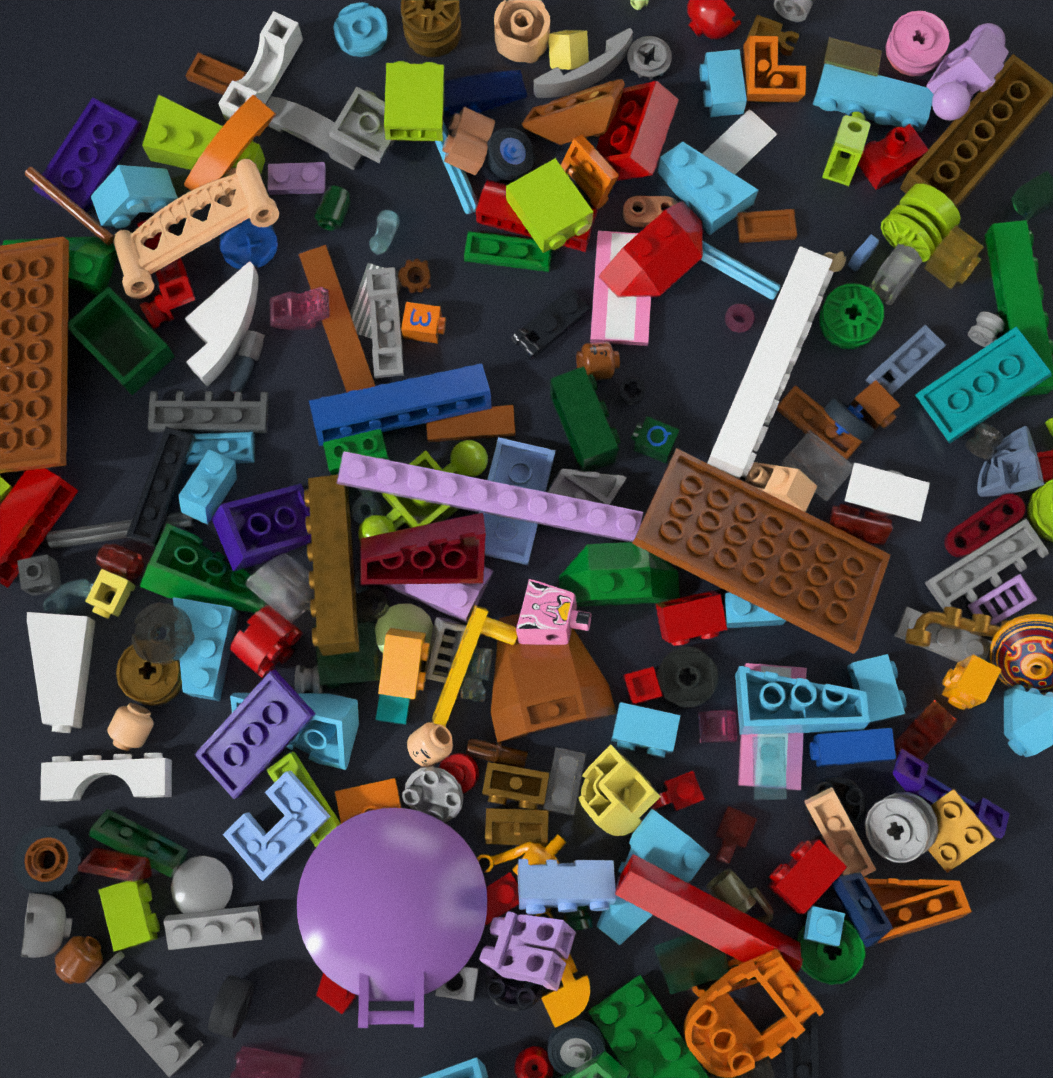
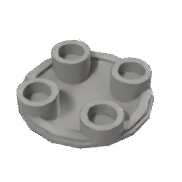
M433 766L423 767L413 772L407 780L405 790L402 793L403 801L412 810L429 814L442 822H448L455 818L463 806L464 796L461 785L453 775L444 769Z
M207 856L190 858L180 865L173 876L171 884L172 899L177 908L183 913L224 909L231 898L233 875L216 858Z

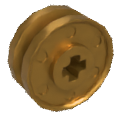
M146 639L135 642L123 652L118 660L116 670L118 685L125 695L141 704L157 706L168 703L182 689L179 653L159 640ZM153 667L156 669V673H152L149 678L146 674L151 672Z

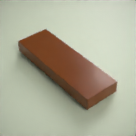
M796 385L776 408L779 413L843 464L863 442L851 434H846L844 431L841 435L837 434L836 431L839 427L835 425L836 422L826 413L821 405Z
M513 405L492 406L491 409L427 422L428 442L515 436Z

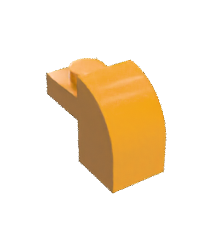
M570 954L568 960L562 959L566 963L561 978L563 985L558 988V991L552 990L541 997L555 1028L577 1017L585 1009L590 997L588 976L584 974L576 979L574 978L573 973L578 970Z

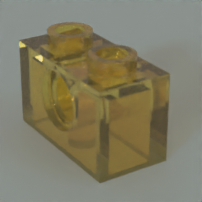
M956 225L938 245L924 269L952 289L958 281L963 284L973 273L975 267L982 260L978 255L984 246Z

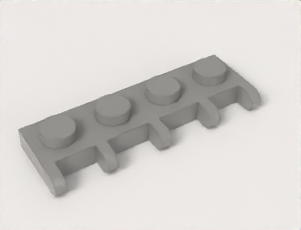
M1027 519L934 576L925 584L943 610L944 607H952L950 603L963 594L969 602L973 603L978 600L977 595L973 591L974 587L987 579L995 587H998L1002 584V580L997 574L999 571L1013 563L1022 572L1027 569V566L1021 557L1034 549L1042 558L1049 555V552Z
M120 951L86 983L165 1074L171 1077L204 1044L199 1040L190 1047L177 1033L185 1024L183 1020L179 1019L173 1026L168 1023L156 1009L164 999L159 995L150 1002L136 986L144 976L138 972L130 979L117 965L125 957Z

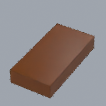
M198 52L185 76L188 81L224 95L231 81L241 80L247 72Z
M794 209L737 213L739 243L795 240L797 237Z

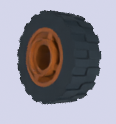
M43 825L41 828H34L30 830V833L21 838L20 843L14 849L16 851L14 856H12V862L14 863V868L12 869L13 873L17 876L16 880L19 884L24 885L26 890L35 894L49 896L64 894L65 891L71 890L77 882H80L83 871L86 870L87 853L84 850L85 846L83 842H80L76 834L65 828L55 825ZM53 852L56 857L55 864L47 869L44 865L45 857Z

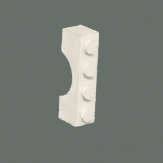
M273 11L260 33L258 51L251 68L241 80L231 81L218 103L225 120L228 121L252 95H255L266 104L303 41L298 22Z
M144 753V759H132V754H114L113 760H102L101 755L83 756V761L72 762L69 756L52 757V762L41 763L40 800L48 802L80 801L86 788L94 780L106 775H117L122 778L130 787L134 797H172V760L163 758V753Z

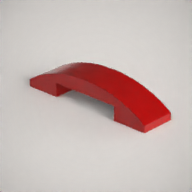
M147 220L137 223L138 228ZM162 232L157 233L154 238H148L144 242L145 247L152 250L157 249ZM181 257L155 272L167 310L195 300L194 292Z

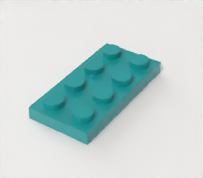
M1015 327L915 394V396L950 444L1051 377L1052 373L1019 329Z

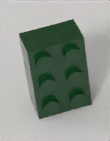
M109 286L68 322V330L132 396L175 357L168 345Z
M584 366L551 378L550 398L580 470L592 472L615 463L617 452H619L618 444L621 442L616 428L609 427L607 422L609 412L603 400L598 401L595 392L598 390L595 378L592 373L587 374Z

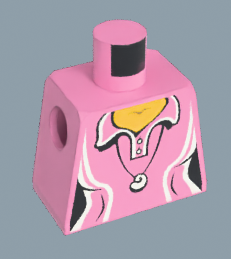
M529 579L516 628L519 644L566 645L569 642L572 628L589 631L591 613L576 611L577 604L574 593Z

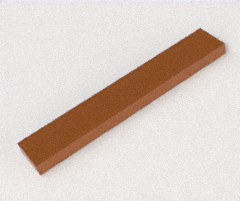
M326 245L300 253L299 257L346 392L375 387Z

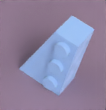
M518 859L519 910L526 909L527 914L545 913V908H558V912L564 913L575 912L578 906H590L592 911L608 910L609 905H614L616 901L614 862L612 860H575L574 863L557 864V860H546V864L528 865V859Z

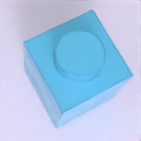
M815 906L808 909L803 939L834 947L839 946L845 913Z

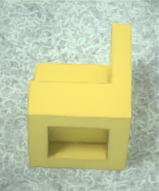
M563 30L549 34V57L552 69L558 67L559 69L572 70L589 62L586 30Z

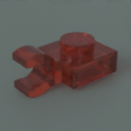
M730 806L726 808L715 836L724 839L717 853L716 860L724 864L730 863L736 845L742 848L746 847L756 823V818Z

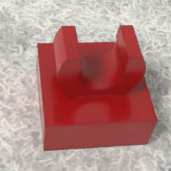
M654 667L624 675L632 705L662 697Z

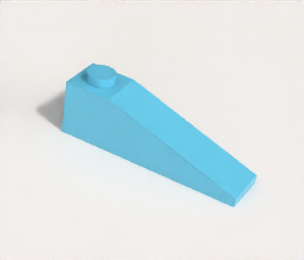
M1019 684L1011 686L1004 691V735L1010 740L1008 745L1018 755H1024L1025 757L1033 756L1053 745L1052 692L1042 695L1036 688H1031L1026 692L1025 688Z

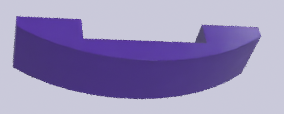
M902 749L898 754L893 775L906 792L920 796L929 805H932L952 790L927 774L929 767L927 763ZM959 794L995 838H1002L1005 835L1010 813L983 797L977 803H974Z

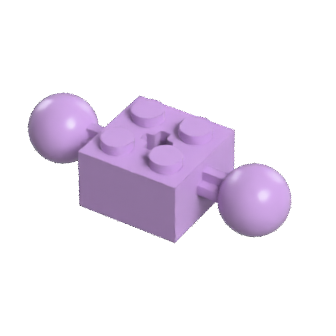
M985 23L976 27L972 31L969 40L943 58L926 85L934 94L932 107L936 115L941 119L951 121L961 118L968 111L970 100L974 93L979 90L984 92L995 83L994 77L1003 69V62L1009 53L1005 48V34L999 26Z

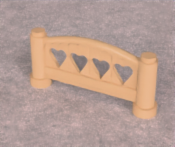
M243 159L239 161L235 174L207 183L174 200L150 217L133 233L128 230H120L115 234L113 242L124 274L122 283L125 293L129 297L140 299L150 295L154 289L151 274L248 218L257 227H268L277 221L279 211L273 199L269 198L257 165L252 160ZM236 189L230 207L217 203L221 196L228 195L230 191ZM207 204H211L207 220L202 222L192 217L195 211L202 210ZM187 218L181 235L177 236L168 232L171 225L178 224L181 219ZM162 232L157 249L152 250L143 246L148 238H154L157 233Z

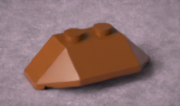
M623 79L613 80L558 98L548 104L533 107L522 125L524 129L559 145L572 142L575 137L581 134L584 137L592 135L595 137L601 136L608 131L609 125L616 115L625 83Z

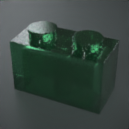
M690 934L654 946L659 967L670 994L685 991L702 983L719 979L730 970L726 953Z

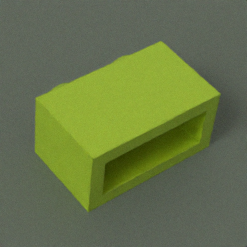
M134 878L99 889L114 952L158 939L156 932L160 931L159 921L156 914L151 913L149 901H152V894L148 883L143 882V878Z

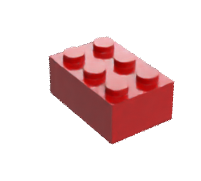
M658 81L624 88L616 115L610 123L608 131L599 138L596 150L618 173L619 176L616 181L651 176L657 167V162L679 100Z

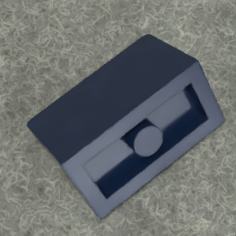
M861 872L839 876L832 883L838 900L866 947H872L893 929Z

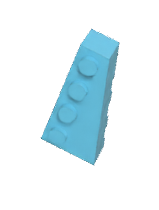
M739 666L735 674L740 735L864 730L870 723L867 692L831 684L813 683L802 678L793 679L765 671V673L744 666Z

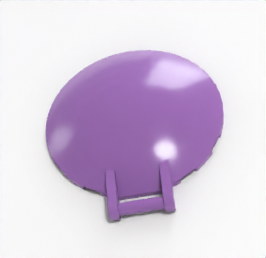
M406 808L371 810L356 815L333 829L311 854L301 876L297 896L299 929L312 959L333 982L359 996L358 1028H368V1025L414 1024V1027H424V995L450 981L466 965L481 939L487 915V890L480 864L469 845L455 830L441 820L429 814ZM414 1001V1011H369V1002Z

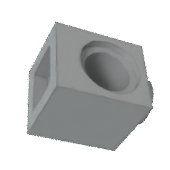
M465 965L459 972L463 978L462 987L458 990H452L445 983L436 989L435 996L474 1001L479 967Z

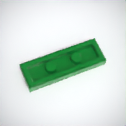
M468 231L464 261L549 272L552 249L543 253L534 239Z

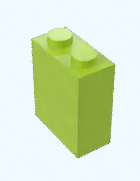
M405 61L386 63L385 139L443 141L444 65L434 62H425L423 64H409Z
M556 158L506 186L507 202L543 253L550 249L556 250L560 248L567 239L574 235L580 236L584 234L592 225L593 210Z

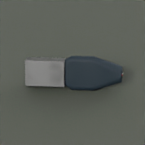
M246 330L239 351L241 356L237 359L232 375L231 392H242L251 375L254 361L259 360L265 335Z

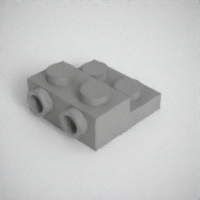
M356 87L331 128L329 137L379 164L389 147L395 142V140L385 139V102L379 99L373 92Z

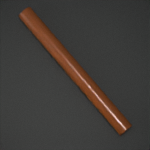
M29 167L25 171L26 177L107 245L113 243L114 235L101 226L100 223L36 169Z

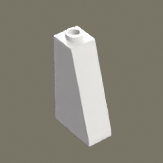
M27 612V625L42 723L52 726V732L71 733V728L81 729L96 621L87 616Z

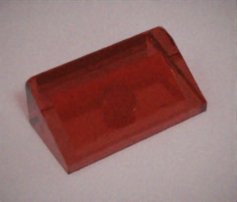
M94 848L78 866V871L131 882L149 878L152 875L149 858Z

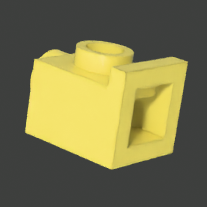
M101 569L85 602L94 606L93 613L109 619L111 614L119 617L131 591H134L136 586L129 580ZM115 593L112 602L109 603L107 600L108 596Z

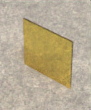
M829 37L824 63L877 77L882 51Z

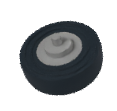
M572 1019L556 1027L548 1040L549 1060L554 1069L562 1075H566L605 1051L604 1038L599 1029L592 1023L581 1019Z

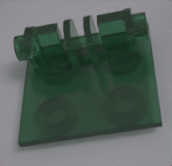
M374 622L358 623L360 652L323 656L319 647L316 646L320 685H327L328 689H336L340 687L339 684L380 681Z

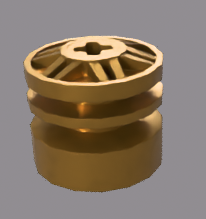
M401 0L404 35L409 47L417 54L426 57H440L450 53L458 45L461 38L459 0Z

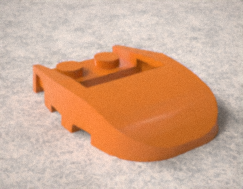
M776 948L729 970L693 1004L685 1022L686 1043L693 1055L708 1072L724 1078L735 1077L754 1069L755 1062L767 1056L773 1059L782 1052L780 1047L792 1037L796 1039L805 1031L803 1023L815 1012L821 1016L824 1010L819 1001L812 995ZM756 977L786 1015L762 1033L759 1032L728 993L732 989L731 986L744 978L749 980Z

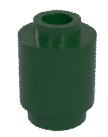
M332 185L329 186L328 190L324 191L314 216L321 228L333 231L342 227L351 203L349 200L350 193L347 190Z

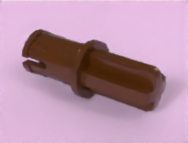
M474 738L469 739L466 748L468 756L524 768L528 751L502 746V742L494 744Z

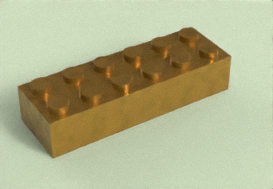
M1012 54L1005 62L1003 69L995 75V83L988 90L980 91L970 102L968 111L961 118L953 121L909 171L900 189L907 193L915 184H927L944 193L958 208L1049 104L1053 97V84Z

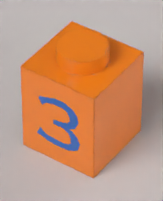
M406 302L401 327L403 339L438 344L439 334L444 335L446 327V317H442L441 307Z

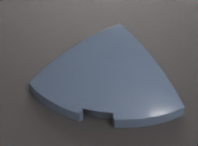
M1027 426L1012 432L995 446L997 453L992 457L991 464L985 461L981 468L977 490L980 497H988L1008 493L1013 494L1044 485L1037 452Z

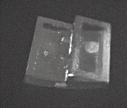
M286 553L269 561L250 576L246 582V586L290 623L295 621L306 609L311 610L310 600L315 599V590L311 589L309 584V572Z

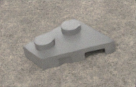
M563 468L559 471L547 492L610 505L626 477L623 475L600 474L598 472H583Z

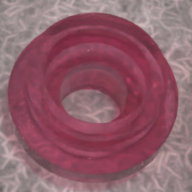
M732 305L725 315L726 325L734 332H745L753 325L754 313L747 305ZM740 315L744 318V322L738 323L734 317Z

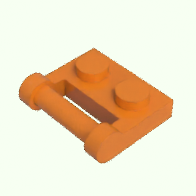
M582 134L573 139L561 163V167L566 174H569L591 199L590 203L594 208L600 209L606 204L609 199L608 194L619 175Z

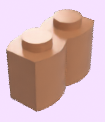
M463 107L460 114L454 113L449 124V129L453 130L451 136L448 135L442 151L446 153L444 162L476 175L484 163L488 150L487 142L492 135L495 120L466 107Z

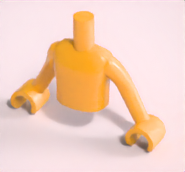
M557 834L546 847L540 843L530 841L494 856L482 854L477 857V860L479 862L481 858L489 859L490 867L484 873L490 872L494 865L518 858L523 854L525 855L522 859H528V865L546 864V860H557V864H560L555 855L566 844V841ZM518 864L512 869L516 874L518 870ZM545 908L546 912L541 913L547 914L550 918L554 919L551 908Z

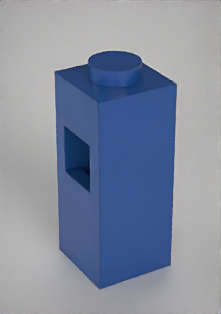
M892 728L817 734L813 736L814 742L809 744L811 760H816L817 767L884 762L896 759Z

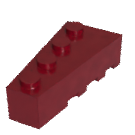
M483 513L361 538V585L483 583L486 539Z

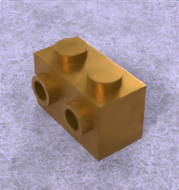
M488 762L482 794L489 796L488 802L506 805L508 799L519 801L518 807L537 810L538 805L544 806L549 773Z

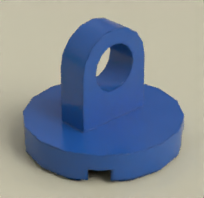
M248 218L220 235L219 247L225 261L232 267L241 269L250 261L254 267L260 268L273 259L278 243L272 225L257 227Z

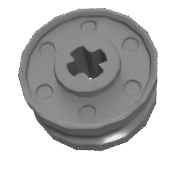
M896 792L878 801L869 810L865 822L866 835L872 848L883 858L898 863H907L927 852L935 843L938 834L937 817L933 809L922 797L910 792Z

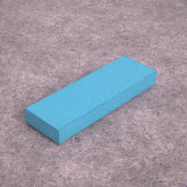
M253 432L195 433L193 435L196 438L186 465L200 464L208 450L235 461V463H254L255 434Z

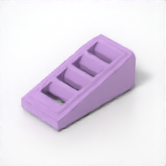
M1018 574L967 606L972 614H983L978 606L984 603L993 617L990 624L996 625L1036 601L1037 598L1021 574ZM1013 585H1015L1023 597V600L1018 602L1010 589ZM1004 591L1014 606L1008 608L1000 593ZM993 597L1003 610L999 615L989 601Z

